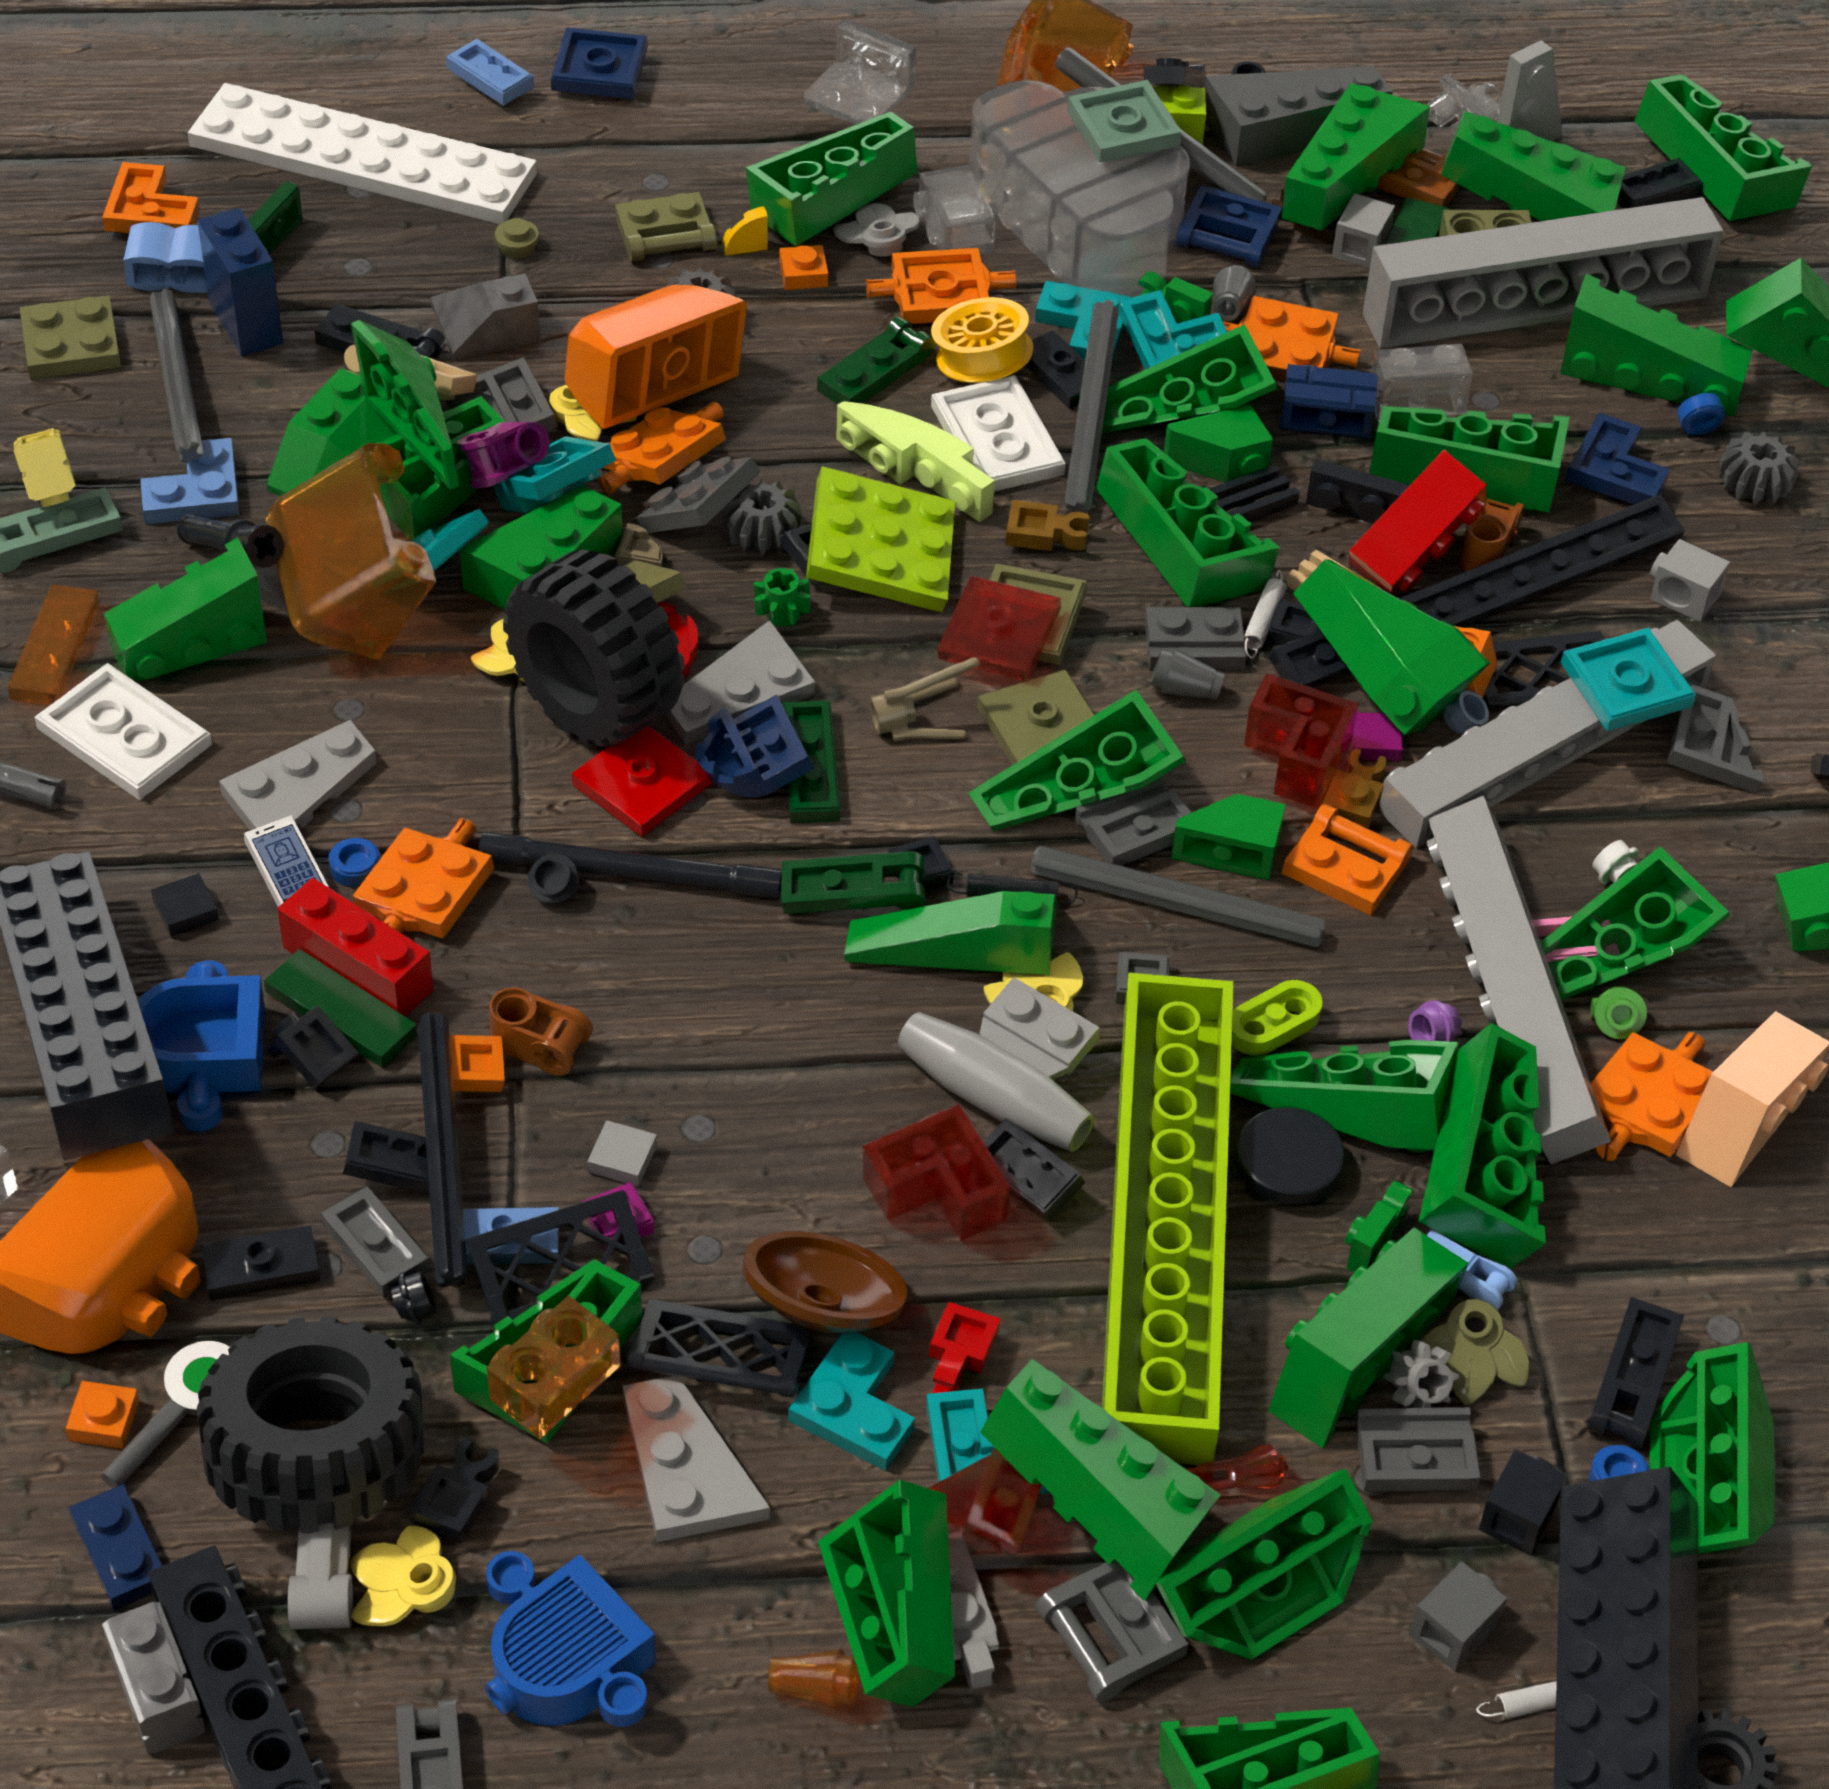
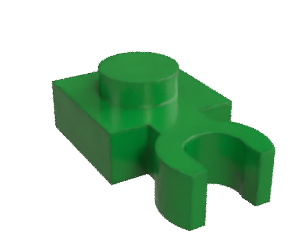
M1147 271L1138 282L1139 286L1146 288L1140 295L1158 290L1162 291L1177 324L1211 315L1213 293L1177 277H1174L1167 284L1162 276L1151 271Z
M1394 1180L1384 1194L1382 1201H1377L1366 1218L1361 1215L1357 1216L1345 1238V1244L1351 1247L1347 1270L1354 1273L1360 1266L1369 1268L1375 1262L1383 1246L1391 1240L1392 1232L1396 1226L1400 1225L1407 1215L1410 1206L1406 1203L1412 1196L1413 1189Z

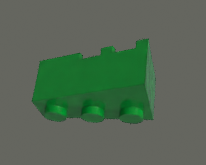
M1802 258L1797 259L1726 301V336L1829 387V286Z
M238 537L225 544L227 552L201 566L197 560L184 567L187 574L162 589L156 583L104 613L110 648L123 674L138 683L267 643L258 576Z
M593 1259L537 1297V1304L513 1320L507 1316L494 1325V1332L469 1349L464 1345L450 1354L454 1392L548 1443L641 1324V1284Z
M899 1479L820 1539L818 1544L865 1695L914 1707L955 1677L946 1494Z
M1351 1707L1275 1713L1274 1721L1238 1723L1237 1716L1217 1718V1725L1180 1728L1179 1721L1160 1722L1159 1767L1172 1789H1377L1380 1753Z

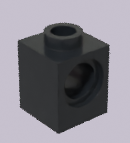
M1515 1449L1486 1501L1478 1530L1531 1556L1559 1504L1561 1487L1565 1485L1568 1474L1556 1469L1543 1458L1529 1456Z

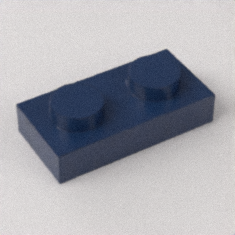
M124 1484L68 1507L72 1522L113 1611L153 1594L148 1572L162 1565Z

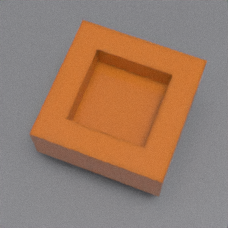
M823 245L779 248V263L785 290L828 287V269Z
M450 1035L454 1091L502 1092L505 1082L502 1036Z
M81 1381L65 1427L68 1441L124 1449L140 1402L138 1390L135 1388Z

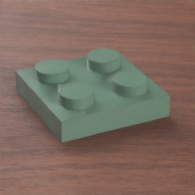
M1148 80L1068 96L1067 112L1099 163L1180 146L1181 130Z

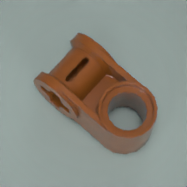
M1485 493L1483 502L1486 504L1484 511L1474 523L1466 526L1459 564L1465 572L1506 556L1510 544L1514 543L1525 504L1518 502L1515 506L1488 499L1487 493Z
M512 987L500 990L491 998L489 1004L490 1036H502L503 1055L522 1060L539 1067L549 1074L557 1076L566 1075L570 1072L574 1064L573 1055L580 1043L589 1040L594 1030L591 1021L581 1011L570 1006L554 1003L521 988Z

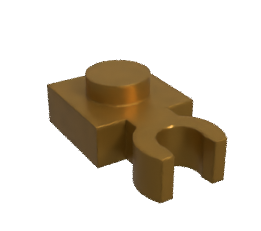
M1012 500L1006 532V545L1052 551L1053 542H1061L1069 549L1083 550L1086 547L1090 515L1083 512H1071L1065 516L1057 515L1058 505Z
M1356 748L1349 756L1347 772L1337 769L1322 804L1325 803L1338 809L1339 816L1368 829L1382 796L1383 783L1380 782L1384 777L1386 757L1380 756L1375 766L1366 767L1360 764L1361 750Z

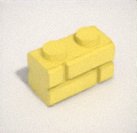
M52 428L17 438L14 442V453L20 472H22V479L28 498L34 501L40 500L42 507L69 500V492L75 487V480L68 457L66 456L60 431Z

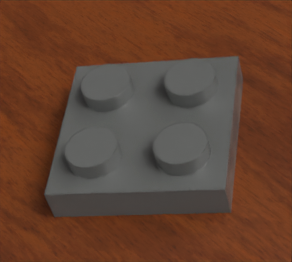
M726 456L708 464H701L700 461H695L676 474L678 479L670 487L664 488L652 495L648 500L650 505L636 519L640 526L646 529L648 533L706 525L761 472L752 457L732 460L731 457Z

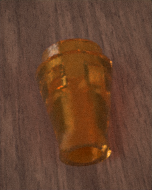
M842 1649L789 1657L773 1656L770 1661L768 1671V1688L770 1693L786 1694L838 1710L841 1704L853 1705L856 1700L859 1673L854 1657L845 1655Z

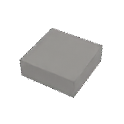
M606 1120L587 1161L588 1173L624 1183L632 1182L634 1186L639 1187L657 1147V1134Z

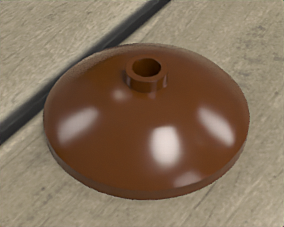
M785 1231L764 1235L748 1246L743 1260L742 1269L744 1277L756 1296L787 1320L814 1331L853 1333L879 1328L895 1320L902 1313L907 1299V1287L903 1278L888 1262L859 1245L829 1235L802 1231Z

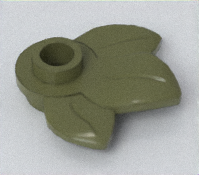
M1469 1299L1460 1302L1450 1312L1447 1323L1429 1330L1421 1340L1429 1344L1430 1349L1439 1347L1451 1354L1445 1365L1450 1371L1459 1374V1379L1453 1381L1451 1390L1463 1406L1469 1407L1478 1401L1493 1384L1495 1377L1515 1387L1523 1388L1527 1383L1529 1360L1526 1348L1519 1338L1503 1329L1500 1313L1493 1305L1486 1301ZM1469 1318H1479L1485 1323L1486 1328L1481 1332H1471L1467 1329L1465 1322Z

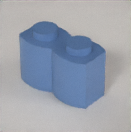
M144 222L131 226L123 259L126 285L147 291H158L171 287L182 292H208L198 225H185L173 228L161 223Z

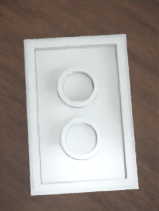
M1016 375L931 395V407L944 431L956 436L974 448L973 465L995 480L994 492L1065 475L1066 463Z
M108 663L35 716L38 730L139 801L212 745L211 735L208 731Z

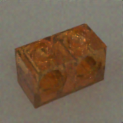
M568 1295L555 1308H548L542 1311L533 1321L530 1330L513 1345L503 1346L493 1356L487 1367L490 1400L541 1439L620 1367L619 1334ZM571 1343H573V1344H578L577 1346H574V1347H564V1346H563V1345H565V1344H571ZM526 1380H537V1381H538V1382L532 1383V1384H524V1383H521V1382L526 1381Z

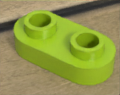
M1288 980L1237 1006L1232 1013L1231 1045L1243 1054L1260 1056L1310 1031L1318 1024L1323 1003L1320 992L1307 982ZM1290 1011L1298 1012L1299 1015H1294V1014H1291V1013H1289V1012H1290Z

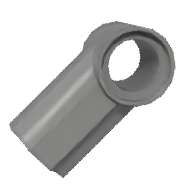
M333 1523L318 1525L319 1532L302 1533L299 1527L296 1576H290L288 1585V1621L290 1629L350 1628L352 1625L351 1614L353 1612V1584L351 1574H349L351 1526L335 1530Z

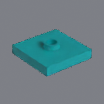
M478 509L433 530L429 529L408 544L410 549L371 582L380 594H388L429 576L488 526L489 521L482 511Z
M1649 627L1563 652L1562 666L1606 731L1693 707L1696 694Z

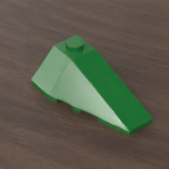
M361 320L352 322L351 326L365 400L450 490L459 487L453 448L434 382L437 376L431 360L426 355L421 356L405 340Z
M1244 324L1109 386L1102 434L1236 408L1278 388Z
M1324 559L1293 593L1372 701L1404 735L1425 731L1444 711V708L1451 704L1490 664L1458 628L1418 610V607L1410 602L1390 595L1377 588L1376 584L1329 559Z
M1134 690L971 790L968 794L991 830L997 831L1143 788L1186 762V760L1137 690Z
M1659 846L1542 940L1541 945L1545 955L1555 949L1596 947L1598 957L1587 958L1575 955L1563 961L1548 962L1560 998L1564 1000L1690 949L1730 917V914L1723 905ZM1607 919L1610 920V925L1604 928L1601 926L1602 922ZM1615 943L1620 954L1609 955L1604 952V949L1608 945Z
M1001 891L852 920L849 925L844 961L1050 975L1057 915V898L1055 894H1041L1029 891Z

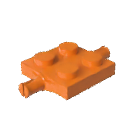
M979 248L892 253V278L866 279L867 298L893 296L894 300L899 304L901 317L912 324L933 323L941 313L956 304L972 299L989 297L990 290L1016 289L1015 270L989 272L981 262Z
M1252 296L1247 315L1239 324L1222 321L1227 332L1244 324L1246 325L1274 380L1286 381L1288 364L1328 368L1331 362L1354 368L1358 366L1361 349L1335 345L1334 334L1339 313Z
M712 401L697 413H691L690 415L670 410L666 407L649 411L645 415L644 420L629 430L621 431L612 437L609 443L616 461L603 467L611 471L598 479L600 488L610 495L625 483L634 480H646L661 485L726 440L722 424L716 422L724 417L722 407L717 402Z
M460 818L448 836L444 838L433 837L404 827L353 894L354 904L371 915L378 917L400 933L403 931H421L444 939L494 870L492 855L464 847L477 831L476 826L468 819L465 822L464 818Z
M1632 1032L1591 1082L1611 1142L1596 1147L1600 1157L1604 1158L1607 1154V1161H1614L1628 1142L1649 1146L1672 1157L1682 1142L1709 1078L1713 1071L1693 1062L1695 1057L1705 1047V1041L1699 1034L1694 1039L1695 1032L1686 1033L1676 1049L1670 1050Z

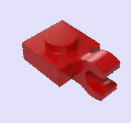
M948 1302L930 1342L929 1357L940 1360L933 1376L932 1382L936 1383L932 1393L959 1391L965 1369L982 1374L1000 1332L1001 1318Z

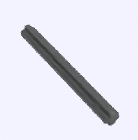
M1066 47L1055 62V66L1059 71L1088 92L1121 86V84L1071 47ZM1181 130L1180 146L1166 149L1221 191L1262 202L1266 201L1267 193L1183 130Z
M164 288L161 293L154 291L150 295V305L175 450L179 454V460L189 463L192 459L199 460L204 452L177 303L173 298V292Z
M1108 299L1105 302H1096L1092 310L1064 507L1070 510L1069 513L1083 512L1088 514L1092 505L1119 309L1113 306L1114 302Z
M1042 845L1036 848L1032 857L1031 872L1042 877L1072 883L1073 885L1311 947H1319L1324 937L1326 921L1321 917Z

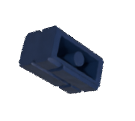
M1288 364L1280 429L1370 439L1376 407L1378 374L1365 373L1358 370L1347 371L1320 368L1313 365Z

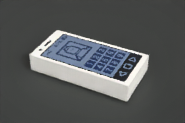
M292 815L244 833V842L278 907L312 877L329 887Z

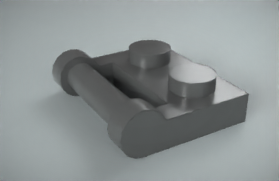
M1117 1561L1111 1565L1105 1562L1047 1591L1035 1604V1608L1044 1622L1053 1623L1089 1678L1087 1688L1099 1703L1112 1699L1127 1685L1185 1657L1188 1649L1187 1641L1153 1591L1143 1601L1130 1587L1134 1578ZM1084 1602L1121 1660L1111 1665L1107 1664L1072 1611L1073 1607Z

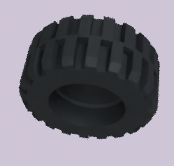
M588 550L569 552L518 583L509 595L504 609L506 615L503 620V631L508 634L506 646L509 655H513L516 662L514 668L519 678H523L529 688L527 691L534 701L537 700L544 708V714L551 721H557L561 725V730L568 735L578 736L580 742L596 746H615L632 737L674 708L684 685L685 676L682 674L685 665L683 654L678 652L677 647L680 642L676 631L671 630L667 622L669 617L663 606L659 607L653 599L654 593L646 584H641L636 579V573L629 567L619 566L617 559L610 555Z
M322 1316L320 1321L305 1322V1317L289 1319L288 1325L275 1327L272 1323L259 1328L256 1336L251 1339L243 1336L233 1343L228 1349L229 1355L222 1353L208 1370L209 1374L201 1382L198 1392L197 1414L204 1473L208 1484L215 1489L216 1496L232 1510L237 1507V1514L255 1524L261 1519L266 1521V1526L270 1529L286 1532L288 1527H300L302 1533L319 1532L318 1525L333 1523L335 1530L351 1526L354 1518L363 1515L365 1519H368L379 1513L384 1508V1501L387 1500L392 1503L407 1488V1482L409 1483L416 1476L421 1465L420 1456L424 1453V1428L419 1374L414 1370L413 1361L400 1347L396 1348V1343L380 1331L374 1335L371 1334V1329L365 1324L351 1321L349 1325L339 1323L336 1317ZM312 1416H329L344 1419V1421L317 1430L297 1431L279 1427L290 1421Z

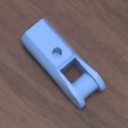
M1431 1229L1427 1234L1428 1237L1468 1262L1458 1289L1471 1299L1486 1301L1498 1310L1503 1304V1293L1512 1291L1517 1285L1515 1274L1506 1266L1478 1256Z

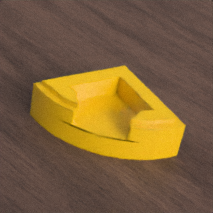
M764 206L743 214L744 219L725 232L722 241L725 256L768 250V215Z

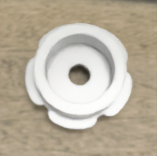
M1617 840L1604 848L1592 864L1594 870L1599 874L1598 879L1603 885L1610 881L1615 883L1637 865L1635 859L1639 856V850L1636 847L1630 849L1623 840Z

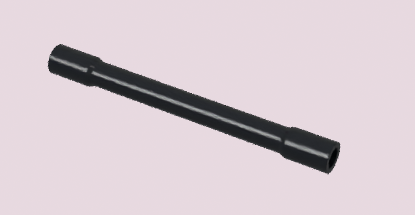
M487 831L482 832L479 843V851L492 855L493 863L515 866L534 865L537 860L544 856L558 854L570 859L577 870L582 872L732 891L735 894L779 899L781 894L782 869L746 864L726 865L538 841L526 836Z

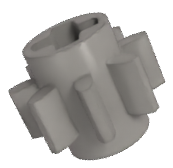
M1413 1340L1412 1350L1402 1353L1395 1350L1392 1352L1394 1360L1390 1372L1384 1374V1379L1392 1382L1398 1388L1392 1397L1394 1402L1405 1407L1412 1404L1413 1408H1431V1403L1440 1401L1449 1403L1451 1401L1448 1394L1452 1389L1453 1381L1459 1379V1374L1450 1371L1445 1365L1451 1355L1448 1351L1439 1347L1430 1349L1429 1344L1420 1340Z

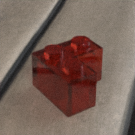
M1266 673L1249 706L1244 746L1279 757L1274 795L1316 809L1320 808L1337 769H1340L1352 744L1359 703Z
M960 1103L863 1145V1180L887 1221L933 1200L938 1202L960 1241L1009 1220L1010 1185Z

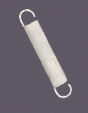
M1278 570L1276 576H1278L1280 572V580L1273 578L1267 581L1244 634L1245 652L1251 659L1256 656L1257 648L1263 646L1269 627L1287 589L1286 584L1282 581L1281 570ZM1247 648L1256 650L1255 654L1250 656Z
M1556 1681L1497 1694L1495 1701L1497 1699L1500 1701L1501 1699L1505 1713H1481L1479 1708L1485 1703L1477 1706L1476 1710L1482 1716L1502 1715L1501 1720L1512 1719V1717L1526 1716L1529 1713L1556 1708Z

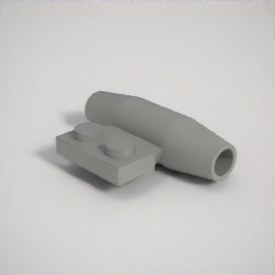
M1015 977L1012 978L984 1011L980 1035L922 1012L912 1015L902 1028L898 1038L899 1049L944 1088L1000 1122L1007 1118L1028 1135L1070 1152L1076 1151L1084 1143L1093 1127L1094 1115L1053 1080L1065 1074L1070 1075L1100 1039L1099 1027Z

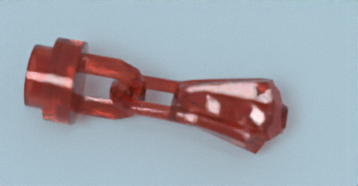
M1269 1444L1267 1446L1260 1445L1233 1458L1207 1462L1196 1468L1186 1470L1198 1476L1213 1490L1220 1491L1244 1487L1274 1489L1282 1484L1289 1469L1285 1456ZM1225 1469L1228 1479L1213 1482V1471Z

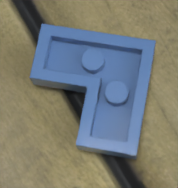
M232 438L203 440V456L199 460L192 459L187 463L188 474L141 479L145 524L181 521L180 519L186 514H195L204 518L239 515Z

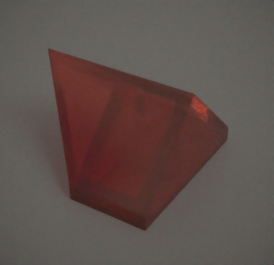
M994 1447L990 1455L929 1487V1489L946 1494L948 1526L1005 1555L1015 1556L1020 1549L1042 1484L1031 1485Z

